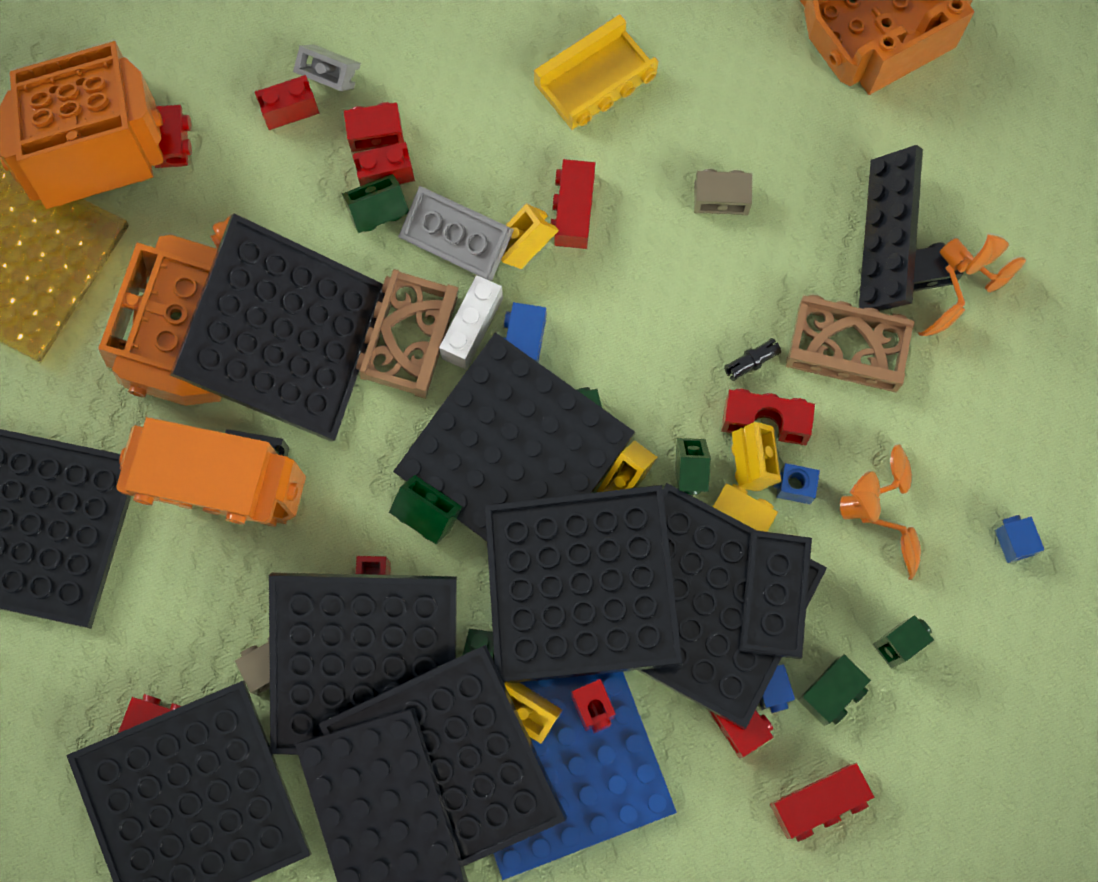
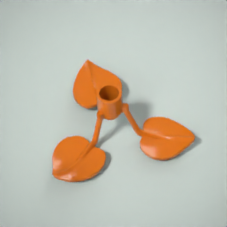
M987 235L984 246L975 257L958 238L951 240L941 249L940 254L949 264L945 269L950 274L958 302L928 329L917 332L919 336H930L946 330L964 313L965 309L963 306L965 305V300L955 270H958L960 273L965 271L969 275L981 271L991 279L985 286L986 291L993 292L1007 284L1023 267L1026 259L1024 257L1016 258L1004 266L998 274H994L984 266L994 262L1006 251L1009 244L1004 238Z
M901 444L893 447L890 457L891 471L894 477L893 483L880 488L876 473L874 471L865 473L851 489L850 493L852 496L841 497L840 511L843 519L861 518L862 523H872L900 531L902 534V554L909 572L908 580H913L921 558V545L914 527H908L907 529L902 525L879 520L881 512L880 494L898 487L900 492L905 494L911 486V466Z

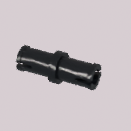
M770 338L755 349H747L744 351L743 356L724 366L727 376H730V379L735 381L752 369L754 371L760 369L764 362L781 354L778 342L775 343L776 340Z

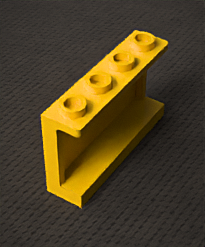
M619 14L534 70V84L571 130L579 125H586L600 111H607L621 97L626 98L631 95L635 88L642 83L647 84L652 81L657 74L659 61L656 57L648 58L626 32V20Z

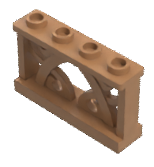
M393 269L391 277L386 276L382 292L385 293L383 302L378 301L373 316L377 318L374 328L369 327L366 334L365 343L368 344L366 353H360L356 369L360 370V379L413 393L415 396L426 399L440 355L439 347L447 333L458 299L459 287L449 284L445 286ZM403 287L412 288L417 295V302L411 304V297L407 293H405L406 299L404 301H398L396 293ZM422 291L443 297V300L423 301ZM392 305V307L396 309V311H394L392 314L388 316L390 307ZM426 312L425 318L433 317L434 323L431 325L424 324L422 313ZM416 315L418 327L424 334L431 337L430 342H415L402 352L394 340L391 328L400 321ZM381 334L386 346H378ZM414 350H421L423 352L421 359H416L414 354L411 357V361L408 359V356ZM378 355H383L386 357V360L382 365L390 364L393 359L397 364L390 371L380 372L374 367L373 362ZM403 368L407 373L417 378V382L402 379L395 375Z
M818 295L803 296L798 307L785 367L897 392L904 383L905 366L915 321L909 320L901 314L887 315L880 313L874 308L861 309L852 307L850 303L844 301H826ZM814 314L825 318V321L822 323L814 320V325L821 331L820 333L810 329L806 321L808 315ZM853 327L863 336L870 348L857 352L850 361L843 359L842 350L836 342L829 338L842 330ZM802 331L807 336L813 338L807 350L799 349ZM882 331L897 333L899 337L898 345L893 348H883L882 345L887 344L891 338L884 337ZM822 344L829 346L834 351V356L824 355L823 352L829 348L822 346ZM898 353L894 371L889 370L886 355ZM867 355L874 356L867 358L871 365L861 363V357Z

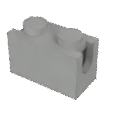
M314 44L299 46L293 72L302 76L306 75L307 78L336 90L344 91L354 89L355 82L351 81V78L354 76L355 70H359L361 63ZM309 55L313 57L312 64H306Z

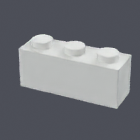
M476 275L439 347L443 360L465 370L468 369L503 300L502 286Z

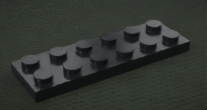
M918 145L871 159L859 298V308L861 309L874 308L882 311L912 304L923 157V149Z

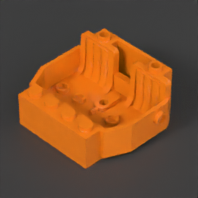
M800 0L805 7L804 13L808 35L813 45L840 82L848 86L860 82L868 95L956 48L975 12L970 6L973 0H854L856 3H851L849 0Z
M116 41L10 71L11 90L7 91L0 105V160L3 168L6 171H10L15 181L23 187L31 200H41L45 208L49 209L154 178L152 166L163 163V154L158 145L161 140L159 126L163 125L162 117L159 110L156 109L155 100L141 71L127 58L123 57Z
M171 234L159 236L155 248L136 243L98 348L106 366L112 368L118 384L129 389L128 392L138 397H145L147 394L184 406L221 401L222 397L170 376L218 249ZM134 310L133 326L131 328L128 340L126 341L123 340V337L125 335L128 323ZM174 312L182 314L178 320L172 319L171 315Z
M146 417L143 427L136 425L132 427L126 448H123L119 459L121 472L116 487L122 494L134 496L133 501L141 504L152 505L153 501L175 504L186 509H192V506L195 505L203 507V511L210 514L226 515L225 520L232 523L244 525L245 521L249 520L276 527L277 523L286 524L288 520L296 517L306 476L293 459L278 455L269 442Z

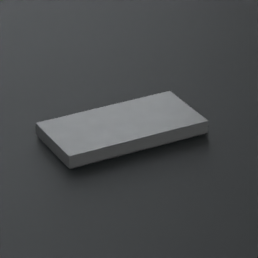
M419 186L398 237L484 279L492 281L514 229Z

